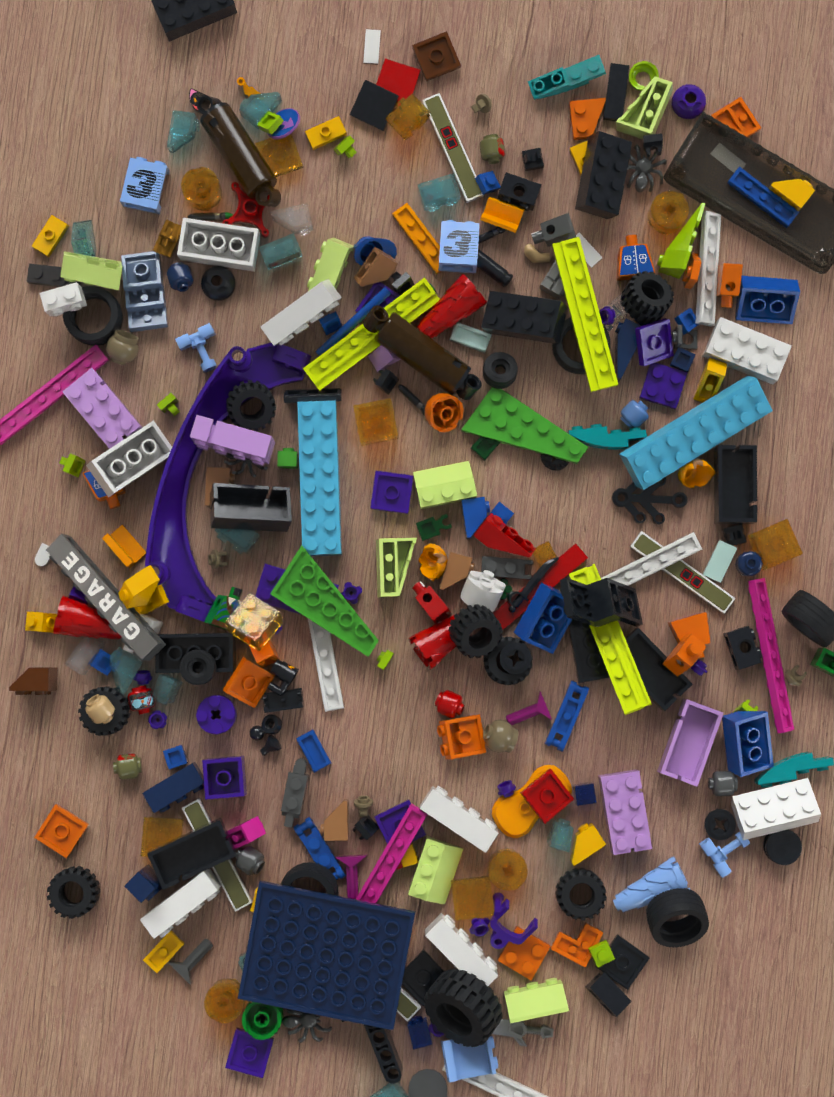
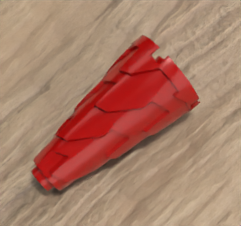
M464 274L458 277L444 293L445 295L432 307L433 309L417 326L420 331L430 338L438 336L447 328L453 327L463 318L469 317L487 304L483 295L477 291L476 286Z
M62 596L54 623L53 634L96 639H121V635L109 627L107 619L102 618L97 613V608Z
M454 615L408 638L410 645L415 643L416 647L413 650L426 667L429 666V670L436 667L456 647L449 635L450 622L455 619Z

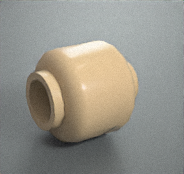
M97 694L86 702L85 711L94 723L106 724L113 719L112 715L115 712V708L107 696Z

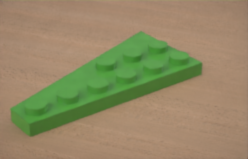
M493 387L461 429V432L475 434L479 437L489 438L525 450H532L539 454H546L575 464L579 463L588 450V446L504 390Z
M301 545L270 595L369 657L379 640Z

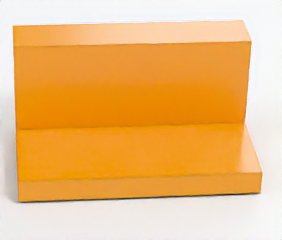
M489 197L480 220L516 233L525 209Z
M123 524L112 534L107 533L102 538L128 568L134 566L146 555L145 549Z

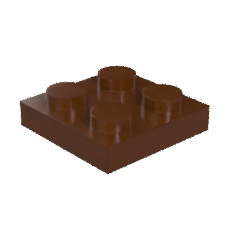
M447 31L412 45L426 82L461 68L460 61Z

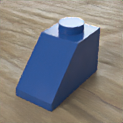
M485 497L461 501L466 539H471L486 519L487 513L490 512L489 501H485Z

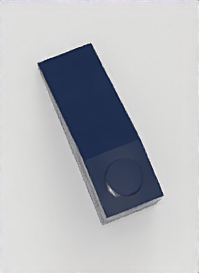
M627 318L623 323L619 322L615 330L618 333L615 338V373L618 382L621 380L637 348L635 328L641 326Z

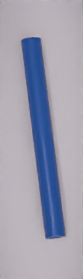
M384 287L315 351L318 356L349 334L363 321L369 311L374 306H379L391 295V292Z

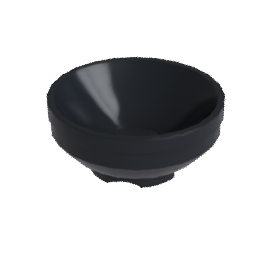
M211 267L202 276V290L212 300H225L235 290V278L231 271L225 267ZM214 276L222 277V284L214 286L211 282Z

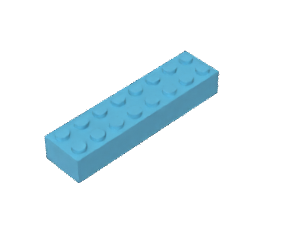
M746 376L629 447L619 455L635 486L645 490L773 410L758 379Z
M336 400L297 402L302 546L310 556L342 555Z

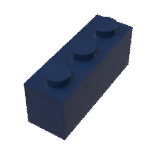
M193 762L142 794L153 813L159 811L161 814L171 808L170 803L176 801L178 804L187 798L186 794L190 791H193L195 794L203 789L204 776L196 762Z
M149 864L138 871L124 886L140 903L145 899L150 901L162 889L154 869Z

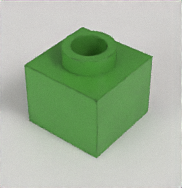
M283 448V451H278V468L298 469V452L294 451V448Z

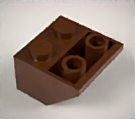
M28 668L9 687V691H15V695H31L32 691H35V695H51V691H57L58 668Z

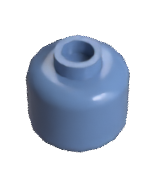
M631 400L621 410L622 416L620 419L629 428L640 427L649 417L646 412L649 408L641 400L638 403L635 400Z

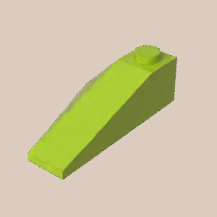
M702 202L666 249L663 255L660 254L657 265L660 266L659 273L680 279L686 270L693 248L692 244L697 234L696 228L700 224L706 203Z

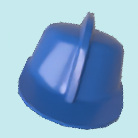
M366 236L354 244V259L361 266L374 247L390 255L393 259L397 255L395 244L387 239Z

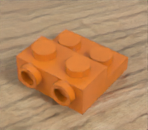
M480 714L439 721L440 725L437 726V733L439 737H442L443 744L440 746V752L442 756H445V759H456L486 753Z

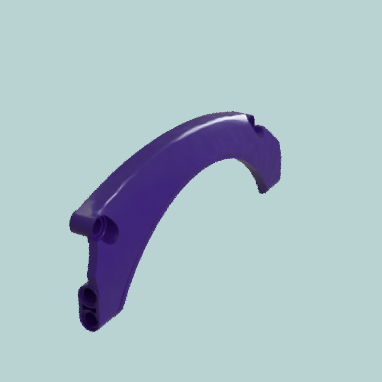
M271 342L249 348L247 351L238 346L233 347L212 373L189 410L170 451L159 483L150 520L145 567L151 565L152 568L157 567L159 569L158 578L160 581L158 585L162 584L169 600L167 605L176 612L204 622L217 598L206 585L197 567L188 536L187 499L195 466L203 451L190 438L196 415L213 419V425H216L217 421L224 422L229 417L226 408V400L229 398L228 393L234 390L233 387L235 385L239 386L242 381L244 383H248V380H252L254 383L258 381L261 385L267 386L268 390L284 384L302 381L305 375L303 368L309 364L312 357L309 354L285 345L281 346L278 344L274 346ZM242 353L243 357L241 360L235 361L233 359L234 355ZM248 397L243 400L240 407L254 397Z

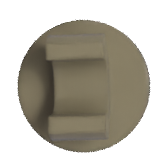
M480 94L476 98V104L472 105L471 108L474 113L479 111L487 113L491 110L492 104L486 94Z
M212 550L208 555L209 565L213 569H217L218 566L228 565V562H221L220 557L227 555V552Z
M799 665L785 672L787 682L793 686H800L802 684L801 680L807 675L806 672L802 675L796 673V670L800 667Z
M359 796L358 799L354 800V806L360 808V817L368 816V807L373 805V800L368 796Z

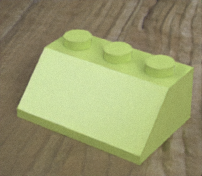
M469 461L413 472L420 509L477 498Z
M427 836L408 895L429 902L445 904L463 848Z
M550 978L545 980L546 983L541 984L530 982L526 984L527 987L519 988V986L508 987L507 991H504L510 1023L569 1011L561 979Z

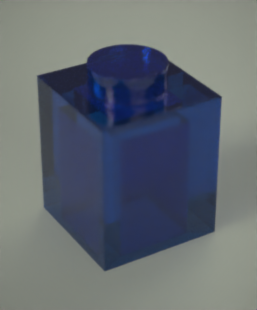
M586 782L572 785L574 800L577 806L597 803L594 783Z
M416 1016L411 1018V1021L408 1022V1030L413 1050L432 1045L427 1017Z

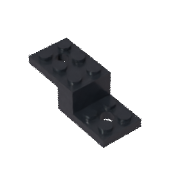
M569 578L560 580V592L563 596L564 612L567 618L594 627H600L617 620L635 627L643 625L635 588L609 578H604L588 585Z

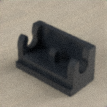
M302 688L286 690L282 696L274 692L264 693L263 695L264 713L304 707Z
M605 972L597 974L585 986L612 1016L617 1017L632 1002Z

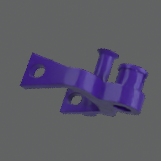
M497 892L493 895L494 915L490 919V926L493 929L491 946L501 949L509 941L518 945L522 944L538 928V920L534 918L521 934L506 929L498 919L509 910V900L505 899L502 903L504 900L502 893Z

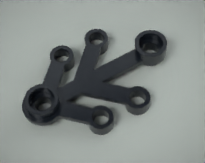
M664 477L663 484L656 482L645 489L640 495L632 494L638 488L634 482L626 489L619 488L612 494V501L617 507H625L633 515L634 521L641 524L646 520V515L643 512H639L631 503L639 502L653 517V522L660 525L665 521V516L659 513L651 503L672 504L676 508H682L687 504V496L682 492H677L673 496L651 495L658 487L665 485L666 477ZM623 495L625 500L619 501L618 496ZM676 497L681 498V504L675 502ZM638 514L643 516L642 521L637 520L636 516ZM657 515L662 517L661 522L656 521Z

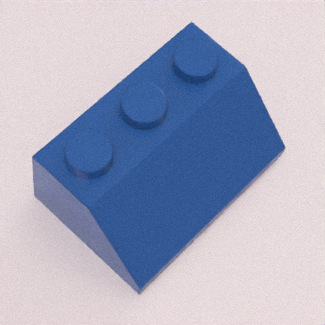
M741 276L740 293L737 296L736 320L793 324L800 296L798 280Z
M541 582L514 630V633L523 641L552 654L572 619L567 618L564 612L565 605L561 592Z
M737 711L722 716L728 771L739 777H744L774 767L767 711Z

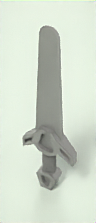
M501 1019L492 1034L513 1037L520 1046L527 1047L522 1038L525 1034H539L543 1039L553 1037V1028L544 1024L540 1028L527 1027L523 1021L510 1023L509 1019Z

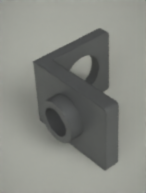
M678 325L672 331L674 349L678 347L682 349H697V330H691L686 333L693 337V342L687 345L682 340V337L685 335L682 333V325Z

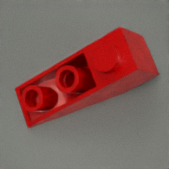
M490 513L473 535L488 548L529 558L536 550L529 540L523 539L514 528L508 527L499 516Z

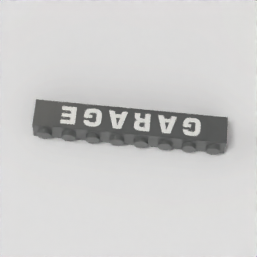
M61 533L46 549L50 554L49 558L55 564H59L62 568L61 572L73 580V586L86 595V601L98 609L97 613L102 618L107 619L109 627L121 635V641L134 650L133 654L137 659L151 661L166 645L134 607L126 608L118 595L119 590L71 536Z

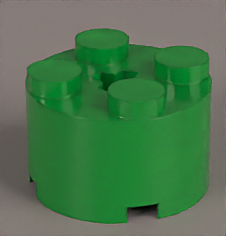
M249 1001L242 1015L244 1030L258 1040L271 1038L281 1026L283 1009ZM260 1014L267 1016L266 1019L262 1020V1017H259Z

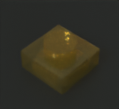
M549 541L536 547L533 553L540 567L548 560L557 557Z

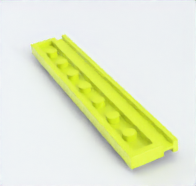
M580 237L556 244L553 243L552 248L590 392L618 386Z
M424 277L384 307V309L387 311L388 316L396 312L411 323L435 305L440 298ZM361 324L303 368L304 372L320 391L381 345L375 341L377 333L368 331Z
M595 564L569 574L572 580L585 585L601 580ZM618 620L600 627L589 625L624 714L627 715L652 705Z

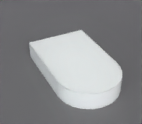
M44 543L41 544L35 557V563L38 566H46L50 560V554L46 551L49 546Z

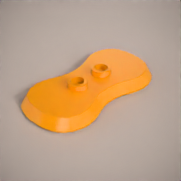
M544 765L537 768L522 788L515 791L509 797L501 796L496 800L492 808V817L502 833L511 838H520L528 834L539 817L520 792L549 768L552 769L572 795L570 781L558 767Z

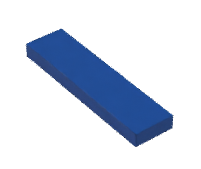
M740 166L727 182V184L785 228H788L799 214L798 210Z

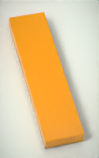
M408 203L404 204L393 212L392 216L437 275L441 272L438 271L440 246Z

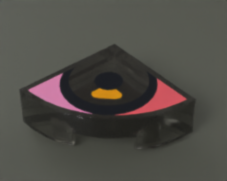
M191 88L189 92L190 103L193 109L201 114L197 109V101L205 94Z

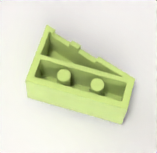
M654 77L639 94L635 102L627 108L628 110L622 117L618 118L616 121V131L643 139L644 135L655 134L672 95L673 82Z
M336 238L328 239L327 242L324 241L320 252H322L320 260L317 259L314 265V270L316 271L314 277H310L307 288L311 290L320 282L329 279L337 290L343 269L348 264V256L350 251L353 252L354 246Z
M64 251L60 277H63L65 281H80L86 285H97L119 290L122 274L121 261Z
M379 538L376 540L377 598L400 596L417 538Z

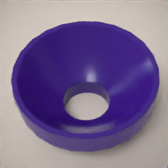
M686 84L681 86L672 97L673 111L683 119H694L700 116L706 105L704 92L696 85ZM691 93L695 95L696 101L688 103L685 96Z

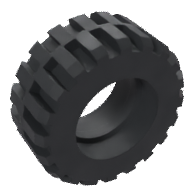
M450 969L441 973L424 996L426 1014L430 1017L431 1023L435 1024L437 1030L445 1034V1037L454 1040L455 1043H461L466 1047L483 1045L502 1019V1007L499 1004V999L482 979L476 978V975L469 974L465 970Z

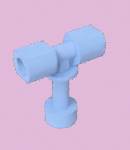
M210 323L199 327L196 333L191 335L187 333L175 339L181 351L191 346L193 349L197 348L203 361L200 366L204 373L217 367L215 360L209 358L204 347L206 339L216 335Z
M740 832L735 834V840L722 849L720 846L715 847L710 838H706L699 843L704 853L713 860V866L722 878L732 872L725 862L728 859L726 855L740 845L745 848L750 844L748 839L742 840Z

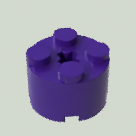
M213 695L205 698L199 704L196 718L204 731L210 734H221L233 727L237 718V710L235 704L228 697ZM220 710L221 712L219 715L221 716V718L214 719L213 711Z

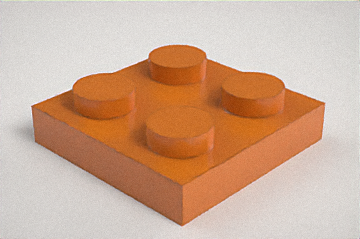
M243 657L223 688V691L255 708L275 675Z
M55 804L34 838L67 859L89 824L60 805Z
M516 926L513 932L521 934L525 930ZM531 934L520 945L509 941L497 960L532 980L551 946Z

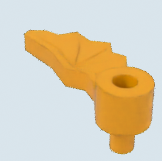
M243 77L237 79V84L243 86V91L249 98H254L255 100L264 98L263 94L257 92L253 87H249Z

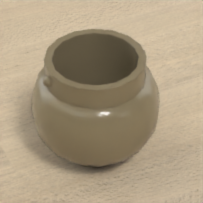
M115 330L114 335L107 341V354L113 362L125 365L126 362H131L137 357L139 338L130 332Z
M495 720L485 727L483 739H485V744L491 751L510 753L516 745L518 730L505 720Z

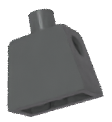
M569 213L541 223L542 230L531 233L534 245L545 241L547 247L552 246L553 243L556 244L576 238Z

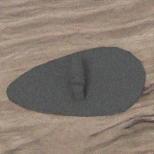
M420 1070L413 1075L409 1082V1097H447L446 1080L436 1070Z

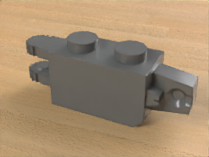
M303 758L297 759L296 763H294L293 771L288 773L281 807L282 815L286 816L285 827L292 828L294 818L299 819V815L302 812L309 774H305L307 762Z

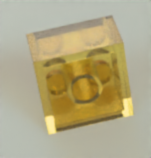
M391 398L353 405L361 446L399 439Z
M788 519L747 535L754 552L762 558V570L769 569L803 554Z
M249 593L225 623L229 633L260 652L283 624V620L278 610Z

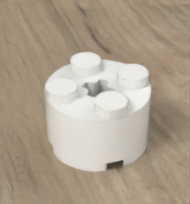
M488 570L483 572L470 571L460 597L468 606L474 607L475 604H479L480 607L482 605L486 606L487 609L493 612L500 601L506 585L496 579L494 574Z

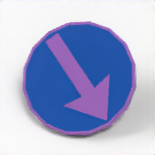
M293 108L280 110L276 114L280 115L283 119L282 124L272 135L267 134L272 139H281L290 135L300 123L299 113Z

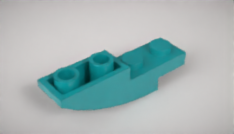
M596 55L565 69L561 67L527 82L532 96L536 100L589 84L590 80L605 75L606 71L600 55Z
M602 424L590 425V428L583 429V426L571 427L572 430L567 432L586 446L606 450H625L629 447V441H639L647 437L646 430H641L640 427L630 428L629 432H622L621 429L611 430L610 434H608L607 426L602 427Z
M811 752L795 754L774 763V767L761 772L754 779V783L761 785V788L773 786L772 783L780 782L781 785L797 779L796 771H798V774L809 773V769L817 768V771L829 770L828 766L834 765L833 757L813 759V753Z

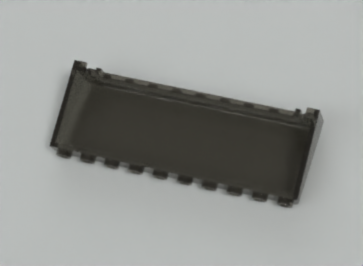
M702 112L664 174L666 183L697 202L706 203L705 206L721 214L724 218L819 274L827 273L834 264V189L814 178L809 173L797 168L792 163L782 159L777 154L765 149L760 144L750 140L745 135L733 130L728 125L718 121L711 115ZM740 166L767 188L773 182L801 179L811 183L815 191L799 210V214L788 228H785L727 184V182Z

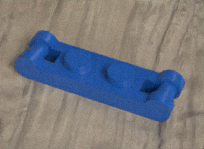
M571 680L545 740V745L555 746L557 750L563 752L588 694L589 687H581L577 685V682ZM573 692L580 694L578 699L572 697ZM556 733L563 735L561 740L554 738Z
M310 816L305 819L304 823L293 826L315 863L323 865L327 869L334 867L336 871L332 874L336 880L346 877L344 870ZM310 828L312 833L306 836L304 831Z

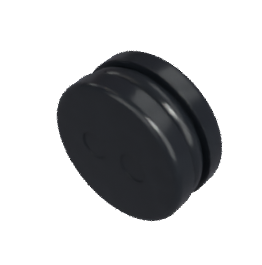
M788 829L766 835L763 841V850L765 855L774 863L789 865L800 857L802 843L798 835Z

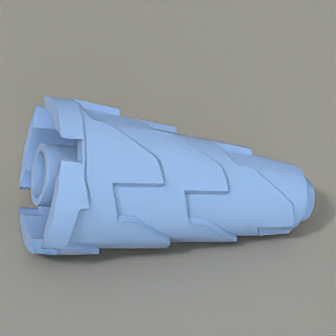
M674 856L669 858L641 879L627 886L625 890L616 894V899L613 900L618 911L622 910V912L635 908L639 909L647 906L656 895L666 890L687 888L688 882L678 862L673 864L676 858Z

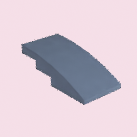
M151 251L121 255L123 288L125 291L130 332L167 328V310L160 254Z

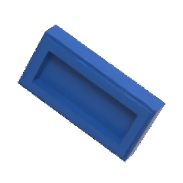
M314 729L296 738L314 773L332 763Z

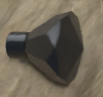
M269 735L265 746L260 749V752L265 756L269 752L281 750L282 746L276 737Z

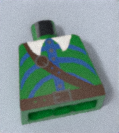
M231 587L229 596L218 595L204 623L232 633L244 635L249 605L239 601L243 590Z

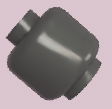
M715 771L712 778H708V788L712 789L715 796H732L738 789L737 776H734L731 771Z
M248 846L245 849L241 848L235 856L237 859L236 867L249 876L257 875L265 865L264 855L252 846Z

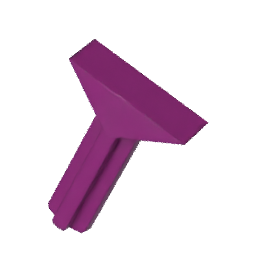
M539 691L537 703L506 715V720L511 725L539 714H543L551 720L552 718L541 691Z
M367 855L335 857L346 864L347 898L356 899L359 895L357 863Z

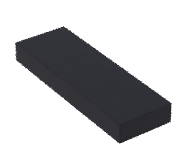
M610 64L603 120L617 121L623 115L630 65Z
M341 388L321 389L320 391L318 389L285 390L284 403L341 401L342 399Z

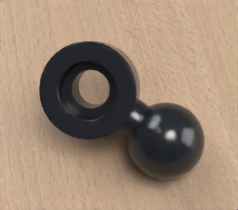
M269 714L264 717L262 726L256 725L250 729V737L255 741L263 739L265 733L275 735L281 730L282 721L278 716Z

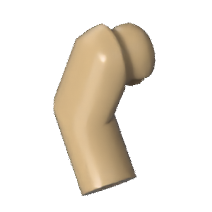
M532 244L525 246L524 254L532 263L550 262V253H539Z

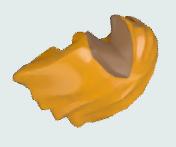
M695 458L679 468L678 479L685 487L694 489L695 486L702 487L706 485L716 472L707 461Z
M428 544L423 548V553L418 560L421 564L419 569L423 576L431 581L440 578L444 574L448 561L444 550L436 544Z

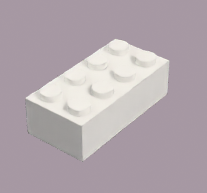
M183 218L177 256L180 261L255 272L261 234L259 229Z
M329 279L324 280L263 324L261 329L274 346L278 343L282 346L294 338L293 333L297 335L308 328V322L312 324L323 317V311L328 312L338 306V300L342 297Z
M720 317L716 321L703 357L708 359L710 357L727 363V367L773 385L779 379L791 345Z
M153 420L93 459L86 466L109 498L169 457L172 446Z
M808 778L732 796L731 807L742 840L819 822L821 816Z
M432 786L420 804V809L486 853L499 833L496 829V824L488 818L485 821L481 819L480 813L470 807L468 810L465 808L464 802L454 796L452 799L447 796V791L442 787L437 786L435 788Z
M209 868L196 875L154 907L140 921L153 939L157 936L162 938L174 928L172 926L174 923L178 926L186 920L190 911L192 914L198 911L205 904L204 900L207 899L209 902L220 893L219 888L222 885Z
M440 913L425 929V936L459 971L465 970L469 974H474L477 976L476 978L482 979L489 986L498 977L496 962L490 956L486 958L483 955V949L476 942L472 944L469 941V935L462 928L458 930L455 927V921L448 914L444 916Z

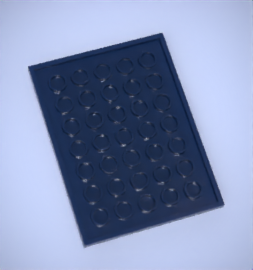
M260 881L238 999L393 1030L416 911Z

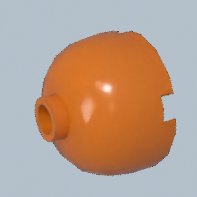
M438 393L427 401L424 415L432 428L440 432H449L458 426L456 424L459 419L462 420L464 408L462 402L455 396L448 393Z

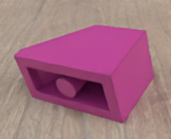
M256 816L229 829L226 838L230 837L236 849L266 834V831L259 817Z

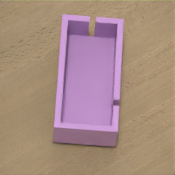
M93 368L89 369L62 391L109 449L123 441L124 435L129 437L143 428Z
M196 415L190 438L198 448L203 450L212 448L221 455L230 453L236 459L245 461V458L252 460V463L263 466L264 463L269 464L275 445L272 436L217 421L216 425H213V419Z
M683 699L677 714L681 717L675 720L657 772L697 787L724 713L688 699Z
M635 769L598 775L611 853L613 855L630 853V848L635 852L652 849L643 792L638 790L642 789L640 772Z

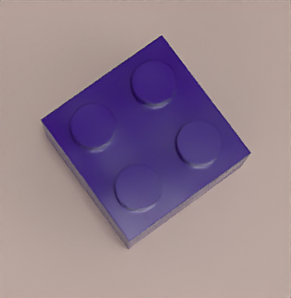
M244 756L202 760L205 800L247 795Z

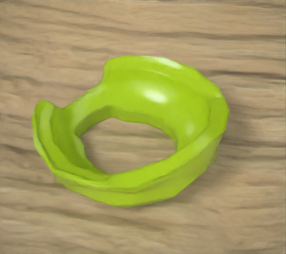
M648 61L634 64L629 72L630 84L633 88L641 91L644 90L645 86L638 84L636 81V75L639 72H646L650 76V80L654 77L659 78L656 66Z

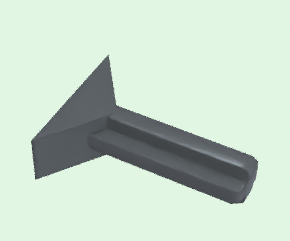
M204 939L183 962L169 961L168 963L191 985V969L211 950L213 944L210 940Z

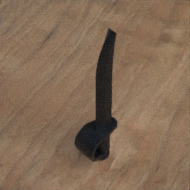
M559 557L545 562L521 592L511 591L508 593L507 601L511 605L509 606L511 613L515 612L516 608L524 600L529 601L527 596ZM514 594H518L516 599L511 602V597Z

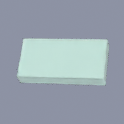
M458 322L454 326L450 341L485 353L492 334Z
M719 540L703 575L721 583L737 547Z

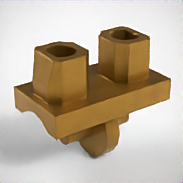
M166 219L153 251L171 259L180 239L182 225L175 224Z

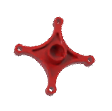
M233 182L231 189L237 194L238 208L232 217L223 220V224L249 223L261 231L263 238H267L269 230L265 228L262 221V213L266 206L259 205L256 199L249 198L240 189L239 184Z

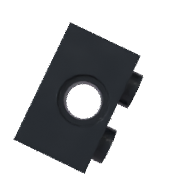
M506 172L497 199L517 205L525 209L524 211H533L542 184ZM521 190L524 195L518 197L514 194V191Z
M744 626L723 633L735 670H741L761 663L762 653L759 647L755 645L754 640L756 636L753 629H750L749 626ZM742 642L748 645V650L745 653L740 650Z

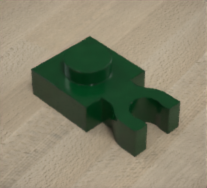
M447 514L442 515L437 521H435L433 516L416 523L422 541L440 535V529L447 530L452 528L451 524L445 526L442 523L443 519L448 518Z

